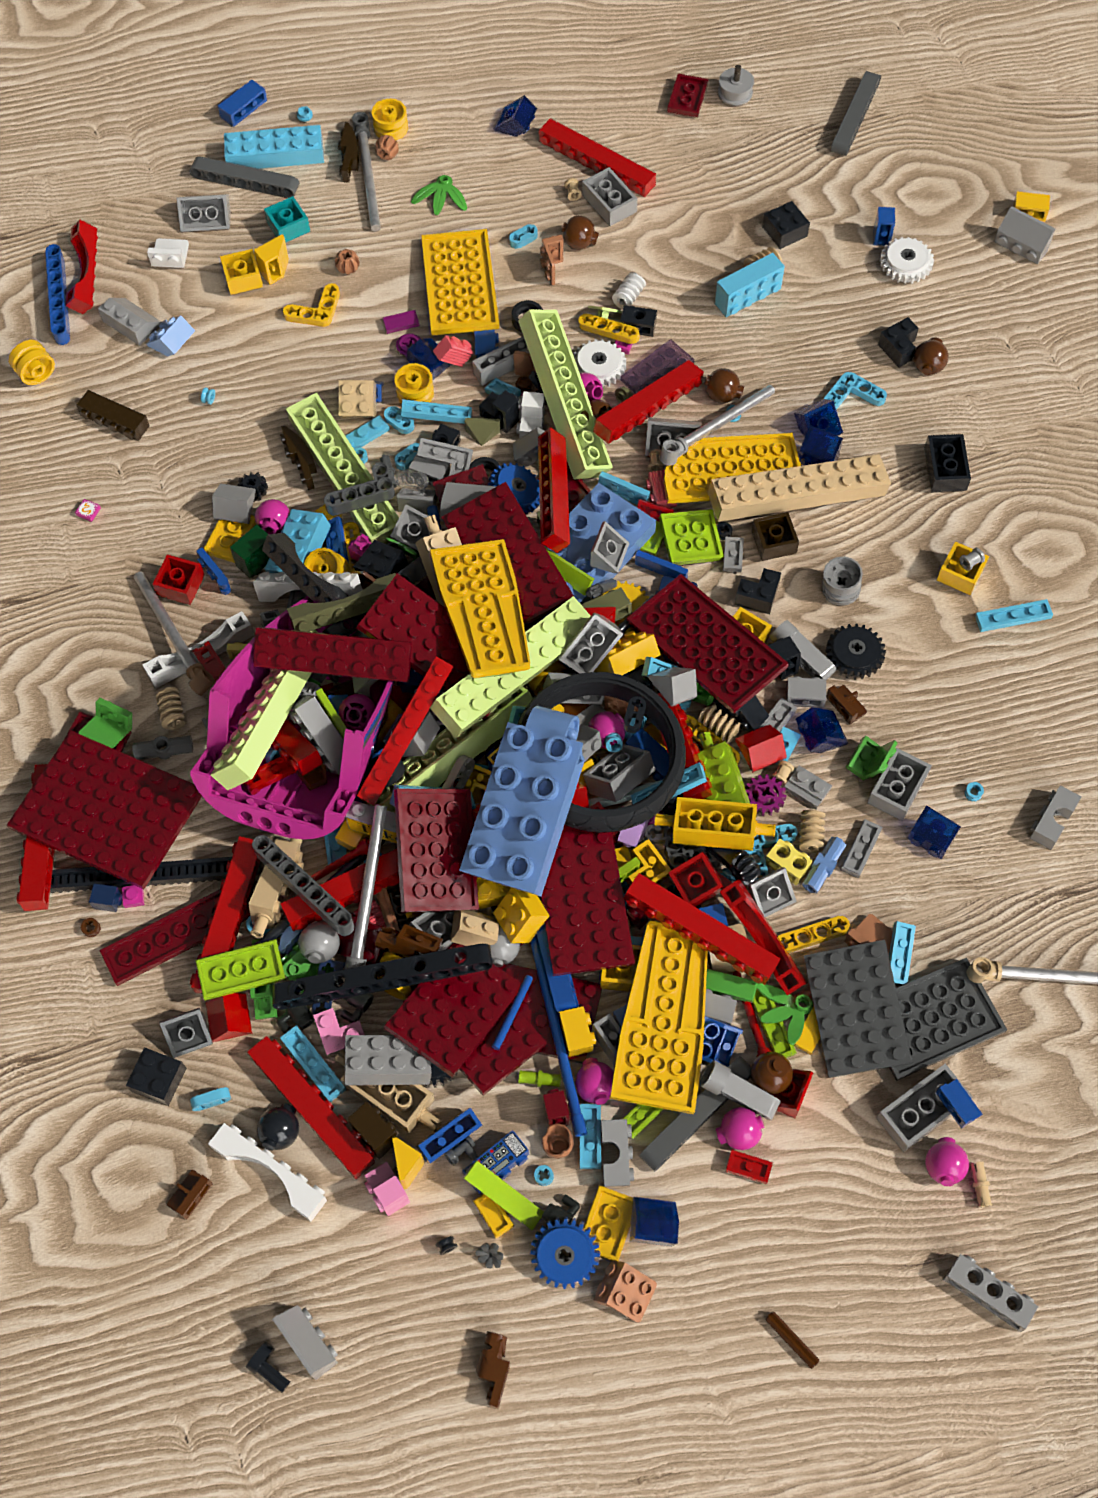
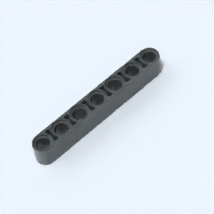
M869 71L865 72L834 138L831 152L847 156L878 89L881 75Z
M200 156L195 158L189 170V173L196 179L285 198L295 196L300 184L299 180L294 176Z
M260 835L255 837L252 846L261 862L338 934L347 936L354 931L351 914L267 836ZM307 883L305 886L299 887L301 884ZM330 908L334 909L331 912H326ZM343 921H348L345 925H339Z
M741 1056L728 1066L731 1069V1073L746 1081L751 1078V1066ZM705 1089L697 1097L695 1113L688 1114L682 1112L642 1151L640 1157L654 1172L657 1171L729 1099L721 1094L715 1095Z

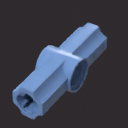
M832 836L822 853L820 852L813 862L812 869L802 884L810 893L817 894L826 878H829L835 869L837 860L846 847L842 839Z

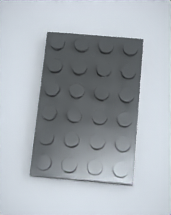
M885 940L804 955L829 1078L911 1064V1054Z
M967 957L896 988L912 1059L911 1064L889 1067L896 1081L1003 1034L1008 1030L981 983H974L968 978L967 969L971 964Z

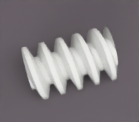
M630 272L613 294L612 300L614 304L622 309L624 305L632 306L636 297L639 296V293L646 286L645 280L637 273Z

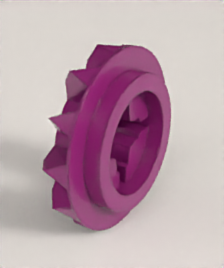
M405 334L397 340L396 349L400 355H405L406 358L408 356L414 358L415 354L420 355V351L423 350V341L416 334ZM412 342L413 346H411L410 349H408L407 346H409Z

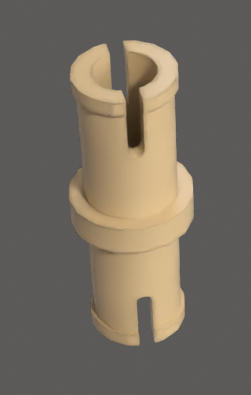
M984 1162L971 1163L970 1166L974 1179L972 1186L976 1190L978 1208L992 1206L988 1188L990 1182L986 1178Z

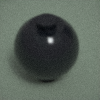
M282 1103L280 1107L268 1109L259 1118L257 1135L263 1147L267 1150L285 1149L291 1146L297 1139L299 1121L295 1116L296 1109L293 1106Z

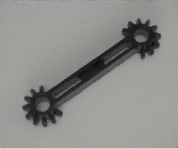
M683 794L671 798L662 809L664 814L674 815L677 797H683ZM703 846L731 871L736 880H741L743 884L748 885L752 883L761 873L756 860L746 851Z

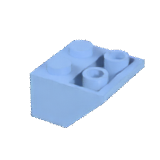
M181 315L175 318L171 317L168 321L165 319L159 325L160 329L154 331L149 336L150 340L146 345L168 357L175 354L195 330Z

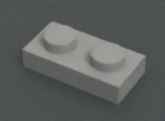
M726 536L723 571L741 573L744 538Z

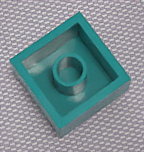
M294 196L264 208L267 224L276 237L283 234L285 243L311 232L308 217Z

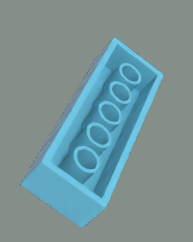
M320 125L224 133L225 160L229 163L257 169L324 163L323 138Z

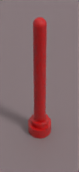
M366 837L359 841L357 848L310 877L318 881L359 855H367L370 839ZM303 883L299 887L305 886L307 883Z
M734 971L733 975L742 977L740 972ZM742 1001L758 1047V1055L756 1057L765 1052H772L769 1048H766L751 1002Z

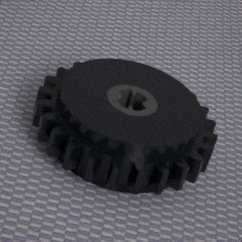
M856 623L854 627H851L850 624H848L847 628L841 626L840 631L836 629L834 635H830L826 644V657L834 664L836 670L840 671V676L844 673L846 678L853 676V679L856 680L857 676H860L861 679H864L865 675L871 677L872 672L876 674L877 670L881 669L885 660L886 650H884L885 644L881 643L882 637L877 638L878 632L872 633L871 627L869 629H866L865 625L858 627Z

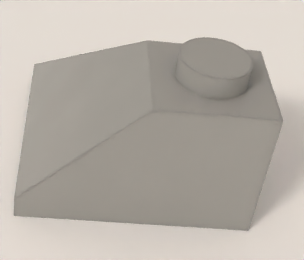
M405 505L390 538L410 547L419 554L415 542L430 534L424 518L429 516Z

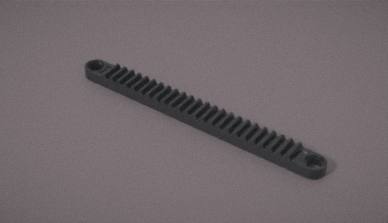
M232 857L161 862L147 886L165 885L167 883L173 885L174 883L181 884L182 882L221 881V879H226L228 873L226 872L227 863L229 860H232ZM261 862L257 871V875L261 872L262 869ZM95 867L52 870L50 893L92 890L94 884L115 886L117 888L133 886V884Z

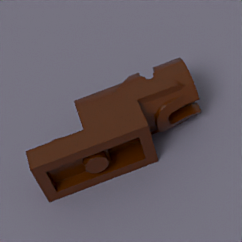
M405 924L401 931L382 927V932L379 931L375 947L383 950L388 948L392 954L411 957L416 956L418 952L423 954L437 952L442 945L443 939Z
M487 1331L484 1343L490 1346L491 1349L481 1350L476 1370L480 1380L495 1384L494 1387L489 1388L486 1400L490 1401L489 1406L491 1408L499 1410L511 1363L502 1359L506 1353L507 1337Z

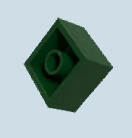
M257 524L230 547L236 567L250 579L260 574L269 560V557L262 551L266 537L269 534Z

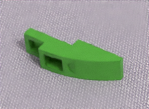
M259 939L252 940L251 946L254 945ZM275 983L250 989L251 999H254L255 1020L278 1017L277 1009L272 1006V986Z

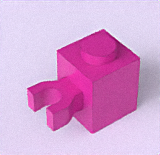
M363 533L356 540H352L348 547L350 558L356 562L371 545L369 538Z

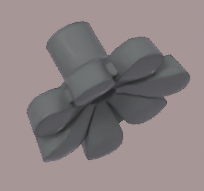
M484 1243L475 1252L479 1256L478 1261L480 1263L486 1262V1268L489 1269L493 1268V1265L496 1268H500L504 1257L503 1253L497 1252L499 1246L496 1243H492L490 1246Z

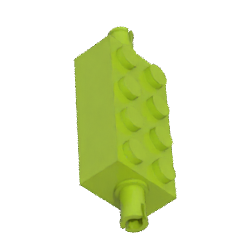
M704 732V737L701 733L699 739L703 751H700L698 757L699 760L703 761L706 768L704 771L705 776L709 778L712 784V788H710L712 795L705 798V800L750 804L732 748L725 741L714 746L711 733Z

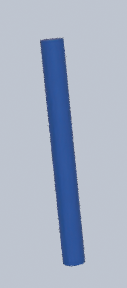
M525 976L518 994L492 1044L493 1049H500L533 980L531 976Z

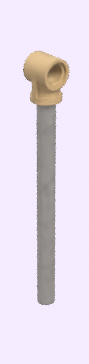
M985 957L976 958L967 969V976L974 983H982L984 981L999 982L1001 978L1098 984V972L1002 966L1000 961H990ZM976 967L980 968L983 973L979 972Z

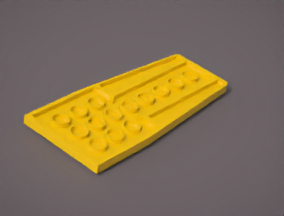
M504 539L430 549V557L439 592L471 677L479 678L529 670L530 657L518 588Z
M649 921L646 926L619 1036L610 1099L694 1114L703 1055L708 951L700 949L695 942L682 938L677 931L664 927L661 922Z

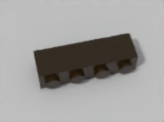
M87 390L76 404L81 417L90 419L100 426H106L113 432H119L128 439L139 441L150 427L146 415L90 390Z

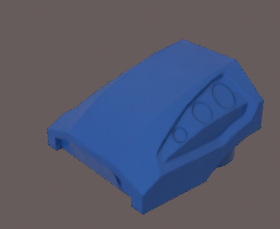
M705 1016L702 1060L709 1063L716 1060L728 1067L739 1035L743 1033V1030Z

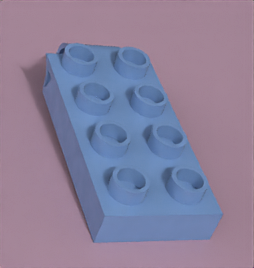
M600 483L569 513L570 544L556 553L593 577L592 586L611 578L613 579L617 575V573L590 566L591 550L602 522L606 521L629 542L619 571L652 537L656 529V520ZM567 583L580 604L591 600L590 597L582 595ZM544 616V617L538 619L537 621L531 623V625L537 624V623L540 622L542 619H544L546 616Z
M535 706L528 717L526 726L507 722L459 871L533 895L542 896L585 761L582 754L583 743L576 741L580 726L578 716Z

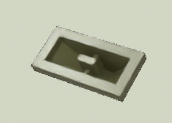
M465 418V430L482 446L500 433V419Z

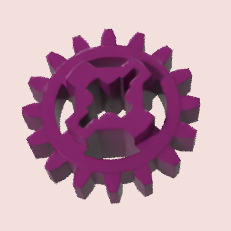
M766 774L765 778L758 775L757 780L751 778V782L746 784V792L750 804H757V813L760 811L761 816H764L765 812L772 816L773 810L778 813L779 807L783 808L787 796L784 794L786 788H780L782 782L776 783V777L774 776L772 779H769L768 774Z

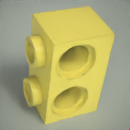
M782 839L777 841L765 859L766 865L775 871L785 867L789 880L795 885L799 884L811 868L813 862L806 853L799 852L790 842L783 841ZM777 853H784L786 857H779ZM793 864H800L802 868L797 869Z

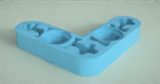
M846 372L824 397L822 408L828 413L835 412L850 393L875 406H882L886 401L887 393L882 388L855 373ZM864 386L868 388V391L863 392L859 388ZM842 390L844 394L838 395L835 391Z
M777 825L773 841H766L764 835H760L761 843H759L757 835V837H754L753 851L745 850L748 854H756L760 857V861L757 864L760 867L761 876L764 877L769 874L763 848L774 847L779 840L778 831L779 835H781L780 839L793 843L798 834V830L794 825ZM786 830H788L789 833H792L791 837H788V835L785 834Z

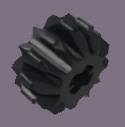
M250 472V475L244 474V478H239L237 486L256 489L253 502L256 499L262 500V496H266L268 484L265 477L261 476L259 472L255 475Z

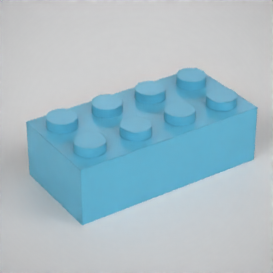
M771 253L717 281L715 305L725 317H728L745 307L751 306L756 301L763 300L766 296L778 292L782 286L784 264L774 253Z
M291 509L281 533H285L295 543L296 553L304 564L306 557L312 551L322 547L331 525L323 513ZM269 558L265 571L269 573L283 572Z

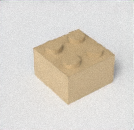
M339 380V416L341 418H376V382L374 380Z

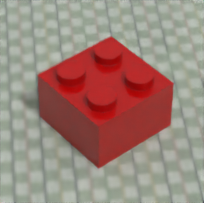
M167 554L152 585L157 596L191 605L205 574L200 563Z
M703 852L668 872L682 898L695 907L720 893L719 891L725 888L707 855Z

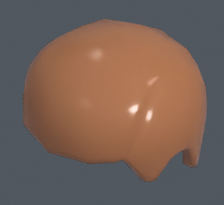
M556 1123L547 1127L546 1134L542 1136L544 1152L549 1157L555 1159L563 1158L571 1152L574 1146L573 1135L565 1125Z

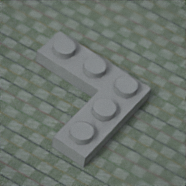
M424 438L420 439L417 452L419 457L452 464L449 476L468 470L473 454L472 449Z

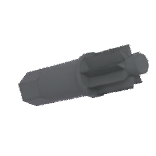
M611 578L587 588L586 595L590 599L602 596L604 593L616 588L617 582Z

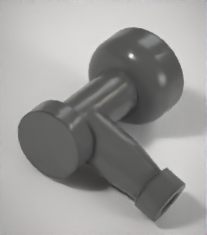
M470 1136L464 1138L465 1140L455 1149H449L444 1153L446 1159L453 1166L458 1163V1156L463 1152L473 1160L472 1162L479 1158L472 1148L475 1146V1143Z

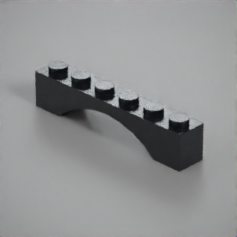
M285 533L267 535L262 551L314 603L331 602L349 597L340 587L321 579L310 571L299 559L295 543Z

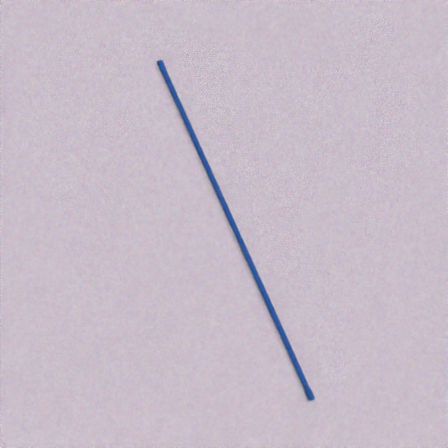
M431 505L427 507L428 516L435 515L439 528L442 530L437 506ZM494 747L486 753V758L495 751ZM487 758L489 771H492L493 764ZM536 933L530 944L570 1108L575 1137H580L587 1134L583 1114L581 1113L561 1025L554 1005Z

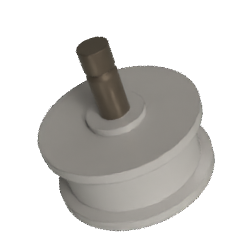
M741 65L725 70L719 78V98L726 104L734 106L747 103L753 95L754 78L752 74L742 69Z

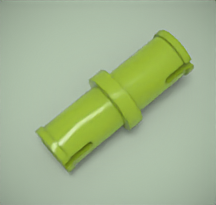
M520 1070L518 1083L535 1084L537 1087H541V1085L560 1087L561 1074L543 1073V1070H538V1072Z

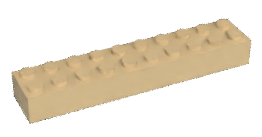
M878 454L712 479L707 493L716 519L719 522L881 497L886 495L891 481L881 456Z

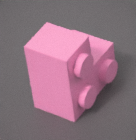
M333 1008L313 1015L327 1055L345 1049V1035H365L360 1020L340 1027Z
M388 1162L365 1175L367 1182L364 1184L370 1195L375 1193V1196L372 1198L381 1213L385 1211L387 1216L410 1203L405 1190Z

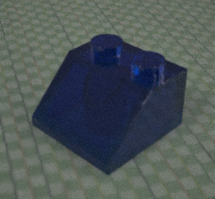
M523 95L504 106L494 130L515 137L526 134L530 129V123L535 118L537 107Z
M432 338L419 339L408 348L406 360L410 363L426 366L434 380L452 364L438 360L433 352V349L438 344Z
M822 399L794 413L799 430L812 447H816L843 434L833 400Z
M810 425L799 451L800 463L811 465L837 461L843 438Z
M811 707L795 719L798 724V730L804 737L805 746L810 752L823 753L848 744L834 711Z
M926 805L912 828L908 839L913 845L922 847L931 856L942 860L954 842L961 826Z
M633 1197L630 1241L671 1247L677 1245L679 1217L676 1202Z

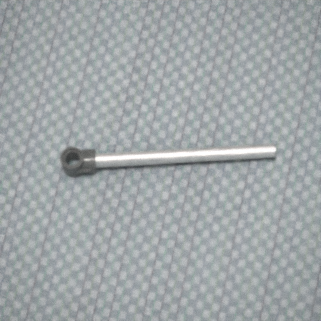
M356 112L352 116L353 129L356 139L359 141L370 226L372 231L377 232L381 229L368 143V138L370 137L369 121L366 113Z

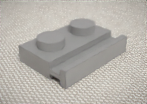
M799 765L784 788H786L787 792L817 810L820 803H822L831 790L832 785Z

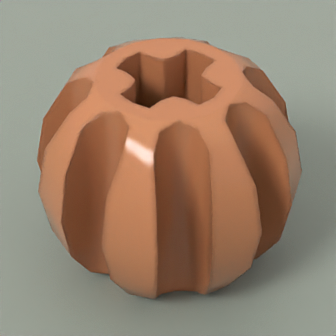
M383 135L375 143V152L381 159L391 160L398 153V142L392 136Z
M344 249L337 253L335 266L339 272L350 275V273H354L358 269L360 262L356 252Z

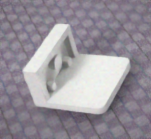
M157 239L155 247L148 248L147 251L151 266L184 268L189 242L188 240Z

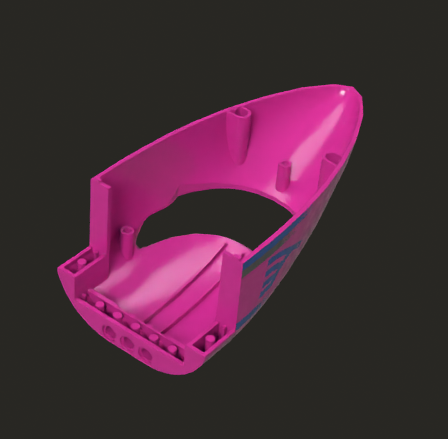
M307 596L293 606L314 602ZM287 610L266 626V628L294 630ZM343 622L344 627L350 629L349 624ZM332 624L327 625V626H324V627H321V628H318V629H315V630H316L318 633H322L325 629H327V628H328L329 626H331ZM254 637L226 668L210 690L207 748L190 771V776L199 793L214 809L238 823L293 839L323 837L341 825L361 788L378 740L394 681L379 679L370 687V696L376 708L363 733L359 730H345L340 775L328 771L327 784L310 791L298 775L293 773L261 789L255 795H251L248 787L243 784L227 790L211 776L214 770L213 765L221 758L223 754L222 749L229 744L230 736L237 730L242 714L254 701L255 693L263 686L262 681L271 672L270 668L254 667ZM342 676L338 682L343 683L353 679L351 676ZM288 720L298 731L301 729L297 723L294 724L292 720ZM265 757L262 760L260 766L266 764Z

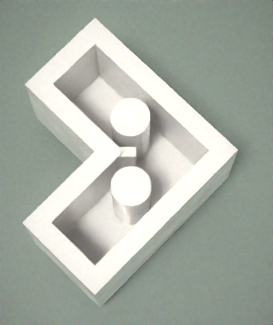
M524 391L523 398L519 399L518 405L521 423H517L516 433L519 434V438H522L537 427L543 430L544 393Z

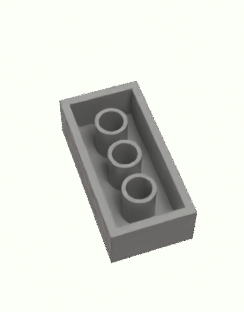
M307 695L293 705L290 710L291 713L288 715L294 724L297 723L301 727L299 732L318 750L323 760L322 762L326 766V771L340 775L344 740L316 698Z
M345 1035V1085H430L431 1062L395 1036Z
M946 1064L942 1065L883 1109L876 1117L903 1152L952 1116L936 1094L939 1087L945 1083L948 1085L955 1079L959 1081ZM963 1086V1088L965 1089V1091L968 1093V1095H969V1096L971 1097V1099H972L973 1096H972V1095L968 1092V1090Z

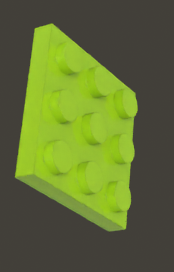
M712 509L660 514L659 519L669 562L683 565L723 560L724 554Z

